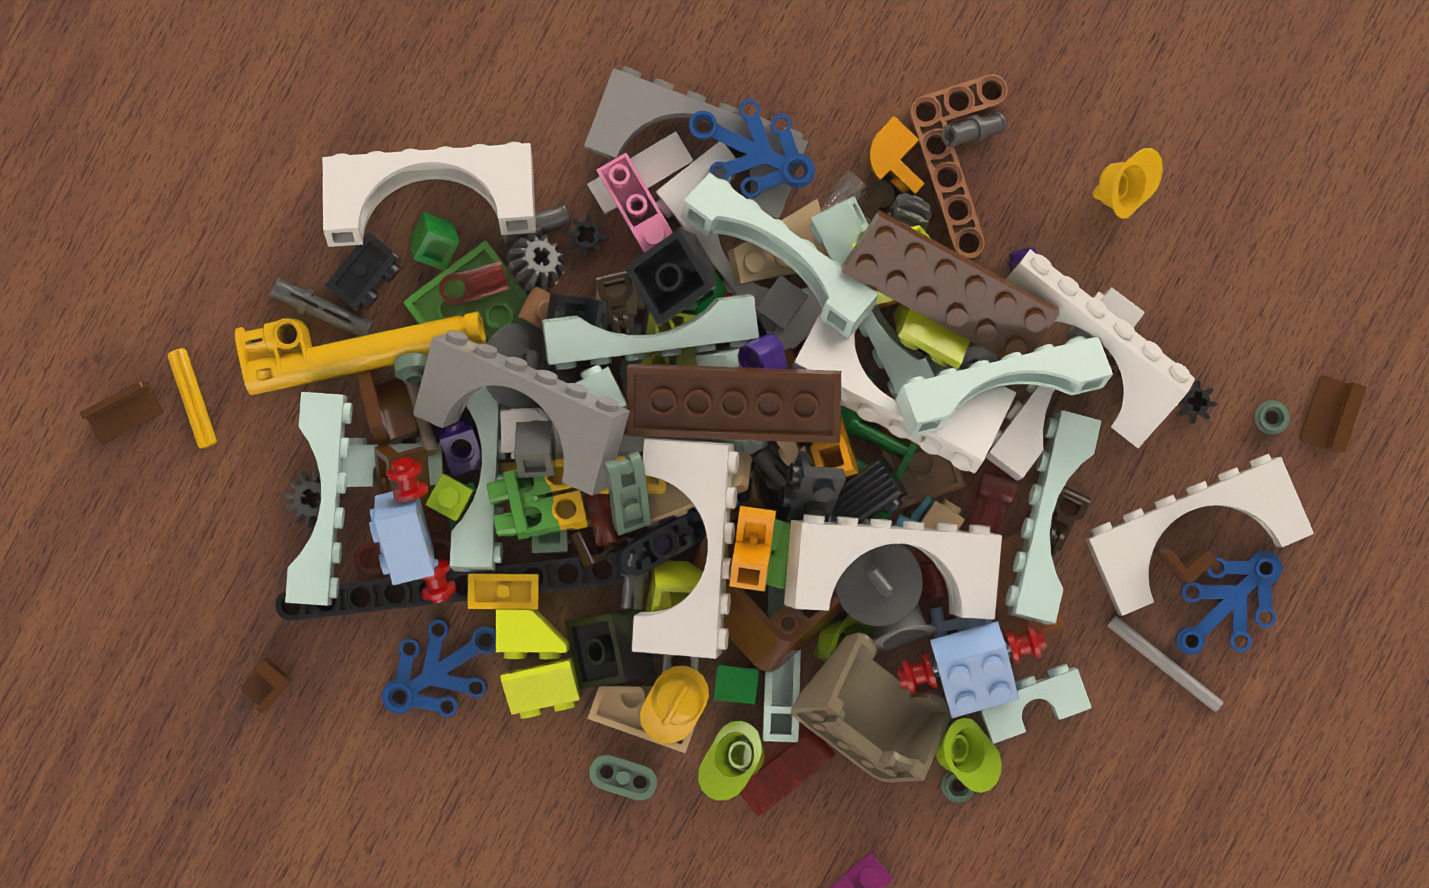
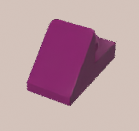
M869 852L826 888H884L893 881V878L874 854Z

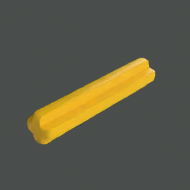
M183 348L173 350L168 353V359L199 448L210 447L217 443V439L189 356Z

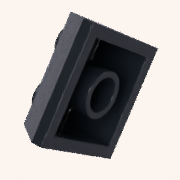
M681 228L624 267L658 326L663 325L716 288L710 258L696 235Z
M633 608L622 609L565 622L579 689L622 683L655 674L651 653L632 651L634 616L642 612V610Z

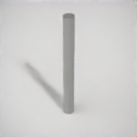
M1116 615L1108 622L1107 627L1211 710L1216 712L1222 706L1224 701Z

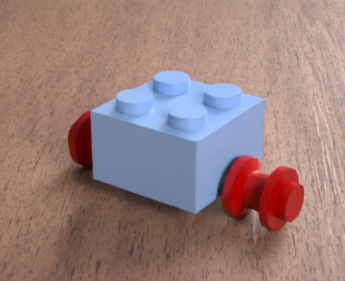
M401 458L391 464L392 467L386 472L389 480L397 482L398 488L392 492L376 495L375 508L370 509L372 522H369L370 531L374 543L379 542L381 554H379L381 569L384 575L390 573L393 585L417 579L425 580L426 586L421 590L423 599L431 600L432 603L445 602L455 592L456 584L453 580L446 579L445 574L451 568L449 561L434 559V547L420 502V497L428 492L427 484L419 482L417 475L422 471V466L420 462L413 461L412 458Z
M997 621L932 639L930 642L936 662L933 663V666L931 665L928 653L923 654L921 663L911 665L906 659L902 660L903 668L896 669L901 688H909L910 694L916 693L917 685L928 683L932 688L937 687L935 673L936 677L940 676L952 718L1020 700L1009 657H1011L1009 652H1011L1015 665L1020 664L1021 656L1031 653L1036 659L1042 658L1041 651L1047 649L1042 630L1035 631L1033 624L1027 626L1025 634L1015 636L1011 630L1006 631L1007 645V642H1004Z

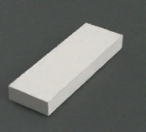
M677 132L672 133L630 158L647 189L694 162ZM600 177L587 184L605 215L617 208Z

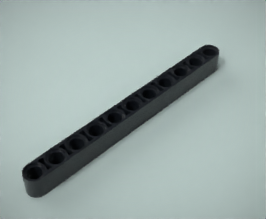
M617 552L607 553L606 559H604L609 561L613 568L611 576L607 579L596 577L593 571L594 565L584 568L579 556L496 566V571H502L505 574H525L531 567L540 569L544 578L539 586V593L624 583V576H621L615 565V555ZM566 563L573 564L578 570V577L573 583H565L560 579L559 570ZM448 571L445 575L447 580H453L456 584L458 578L462 575L494 574L495 572ZM391 578L339 583L338 598L334 608L330 611L323 609L320 605L301 604L300 611L297 614H291L285 608L286 591L278 595L275 608L281 618L294 621L468 601V595L461 594L456 587L449 600L441 603H432L431 600L423 599L421 594L422 585L425 580L417 579L400 584L405 590V597L400 603H396L388 597V588L392 585ZM358 587H364L370 592V602L365 607L357 605L354 601L353 594Z

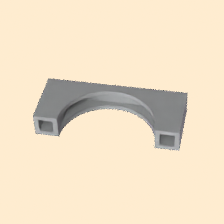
M623 66L621 71L615 68L612 70L584 147L587 151L614 160L621 155L627 144L646 127L662 120L691 118L698 111L712 113L716 118L717 125L751 141L753 139L746 120L738 115L739 110L724 103H720L718 107L705 103L707 98L701 94L687 91L686 95L673 91L674 85L657 78H655L654 83L641 79V72ZM760 117L771 150L785 157L779 136L775 135L771 130V122ZM791 129L798 152L804 154L808 141L802 139L803 133ZM763 164L748 171L750 177L758 179L778 169ZM795 165L791 168V174L796 177L800 165ZM750 181V194H753L758 190V186L755 182ZM783 183L761 191L756 198L751 200L755 201L761 210L773 219H780L791 187Z
M448 331L445 334L432 338L413 415L444 428L460 421L465 406L471 397L482 387L495 385L518 390L538 403L556 427L564 455L562 482L593 496L608 488L603 463L613 459L616 461L630 410L618 406L619 403L612 398L598 397L589 393L588 389L583 385L576 383L568 384L557 379L558 376L553 372L536 370L529 367L527 362L521 358L507 357L497 353V349L491 345L472 342L468 340V336L464 333Z

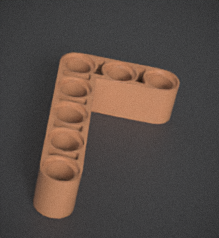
M995 74L985 75L921 96L913 102L908 114L913 133L919 139L917 146L951 250L970 260L980 255L984 249L985 241L955 147L945 144L944 152L935 155L928 151L926 143L930 138L935 137L943 141L942 129L949 123L999 107L1007 96L1008 88L1005 80ZM986 84L995 85L999 89V98L996 100L986 99L982 94V86ZM955 94L962 95L967 101L966 109L963 111L952 109L949 105L950 96ZM920 105L930 106L934 111L933 120L924 122L918 119L916 108ZM942 170L951 171L955 176V185L948 188L941 186L937 180L938 173ZM950 204H962L966 209V217L963 220H953L948 214ZM966 235L973 237L977 242L976 251L969 254L964 253L959 247L960 237Z

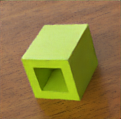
M442 474L425 505L457 522L461 520L476 490L446 474Z

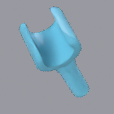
M926 496L912 513L910 519L899 515L894 526L903 527L904 521H919L920 517L934 500Z

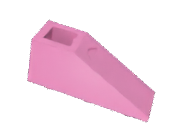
M627 153L596 170L643 253L673 233Z

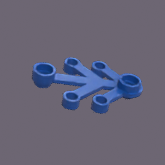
M754 99L744 100L739 107L740 116L746 120L753 141L717 125L715 116L708 111H698L692 115L689 128L695 138L699 140L713 138L746 154V156L726 163L715 162L709 170V173L712 175L713 170L718 166L725 168L727 173L722 179L726 181L732 175L763 164L778 169L758 179L756 177L745 178L741 183V192L746 198H756L761 191L783 183L792 188H803L813 180L815 175L814 163L808 156L798 152L791 133V119L787 115H775L770 125L772 132L780 138L785 157L771 150L759 116L760 106ZM753 104L756 107V113L753 116L745 115L743 112L745 105ZM784 119L788 124L787 129L778 131L774 126L775 121ZM699 121H707L710 124V129L704 133L698 131L696 126ZM793 166H802L804 174L801 177H794L791 174ZM749 181L755 182L758 186V190L753 194L747 193L744 189L745 184Z
M1259 551L1253 554L1249 561H1225L1222 558L1215 557L1222 565L1221 572L1213 574L1209 567L1206 573L1212 578H1221L1225 574L1247 575L1238 585L1184 583L1180 594L1187 602H1197L1200 599L1222 600L1195 627H1184L1178 631L1175 637L1177 648L1189 655L1199 653L1205 644L1204 637L1233 610L1232 634L1229 637V645L1235 651H1247L1252 643L1251 637L1247 633V595L1256 586L1258 609L1253 615L1254 622L1264 628L1271 627L1276 622V613L1272 609V584L1280 578L1282 573V563L1276 554L1270 551ZM1265 561L1271 566V571L1267 575H1263L1259 570L1260 564ZM1194 585L1198 593L1196 597L1190 599L1186 595V589L1188 586ZM1266 610L1270 613L1271 618L1268 623L1263 624L1259 620V615L1262 611ZM1193 634L1197 638V644L1189 648L1185 643V639L1188 635ZM1238 635H1243L1246 638V644L1242 648L1236 647L1234 643Z
M442 619L432 621L428 626L430 637L422 674L411 681L413 658L419 655L421 647L416 639L407 638L403 640L399 645L401 657L396 680L389 682L382 692V702L385 708L394 714H404L413 707L436 711L443 717L453 716L458 710V702L454 697L444 696L438 699L418 694V692L429 685L465 692L472 698L482 697L487 691V683L483 678L473 677L467 679L447 675V673L478 653L489 654L495 651L496 629L491 626H482L476 629L472 635L471 642L439 662L443 639L449 634V625ZM440 623L444 626L445 632L442 636L434 635L432 631L434 624ZM483 633H489L492 636L493 642L490 646L481 644L480 637ZM411 642L415 645L416 651L413 655H407L404 652L403 647L405 643ZM473 681H479L482 684L483 690L481 693L474 694L470 690V685ZM396 690H402L406 694V699L403 703H398L394 700L393 695ZM444 700H450L453 703L454 709L452 712L446 713L442 710L441 704Z

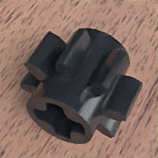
M587 214L586 222L580 223L577 219L573 218V223L576 226L574 232H565L567 237L574 238L575 240L571 244L570 250L574 251L580 247L583 249L584 258H587L589 250L593 249L601 254L600 240H609V236L599 232L605 223L600 221L596 225L593 224L590 214ZM583 228L588 232L592 229L596 231L593 234L595 240L593 243L589 244L587 241L579 242L582 238L580 231Z
M1198 380L1194 381L1192 390H1189L1179 402L1180 410L1176 414L1177 417L1184 414L1189 415L1190 424L1196 422L1197 415L1199 414L1205 420L1210 419L1207 412L1208 408L1217 406V403L1210 401L1209 394L1214 389H1200L1201 384ZM1196 393V398L1202 400V406L1196 407L1193 411V405L1187 404V399L1194 397Z

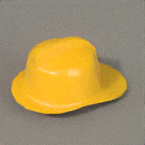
M1143 148L1126 162L1109 164L1101 173L1099 184L1092 193L1093 197L1101 200L1107 207L1112 208L1115 215L1119 218H1129L1157 190L1163 173L1162 158L1156 150Z
M682 665L673 666L665 670L658 677L640 711L641 725L649 737L663 744L676 743L686 738L705 709L709 698L708 684L704 676L696 669Z

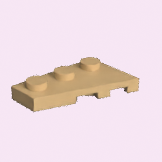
M603 685L598 687L587 719L686 754L695 726L685 739L676 743L663 744L649 737L641 725L640 711L653 686Z

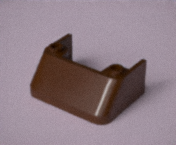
M746 500L730 513V523L735 524V533L737 532L740 506L750 507ZM707 535L688 561L702 571L705 569L708 554ZM735 540L733 544H728V558L733 559ZM726 579V593L731 595L729 614H724L723 628L728 629L729 638L759 670L774 672L780 669L844 609L841 606L840 600L835 596L830 600L829 611L819 610L810 620L799 609L792 607L781 608L771 618H768L742 588L730 587V579Z

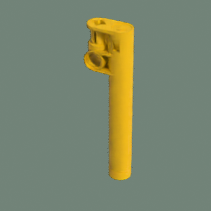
M476 311L467 313L464 316L448 317L312 347L307 325L299 319L287 318L265 323L263 328L245 331L243 327H238L235 329V341L246 389L250 395H256L394 365V360L404 354L421 353L428 355L432 338L445 334L448 331L464 333L468 336V340L477 344H486V334L481 315ZM290 324L297 330L296 340L291 344L284 339L283 335L284 329ZM262 339L261 342L252 343V341Z

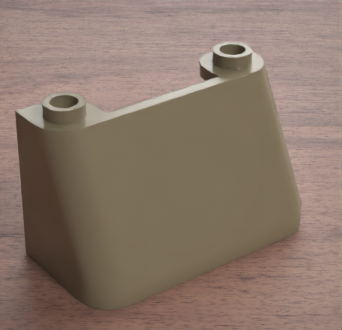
M862 633L845 636L797 697L791 709L792 716L867 774L880 781L890 783L924 781L952 718L948 703L944 700L945 697L931 689H927L925 692L910 694L909 688L902 689L900 681L873 660L877 649L870 637Z

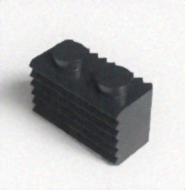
M878 458L844 482L832 514L836 520L838 516L858 518V524L870 525V519L883 511L887 515L903 504L901 498L906 496L908 492L886 458Z

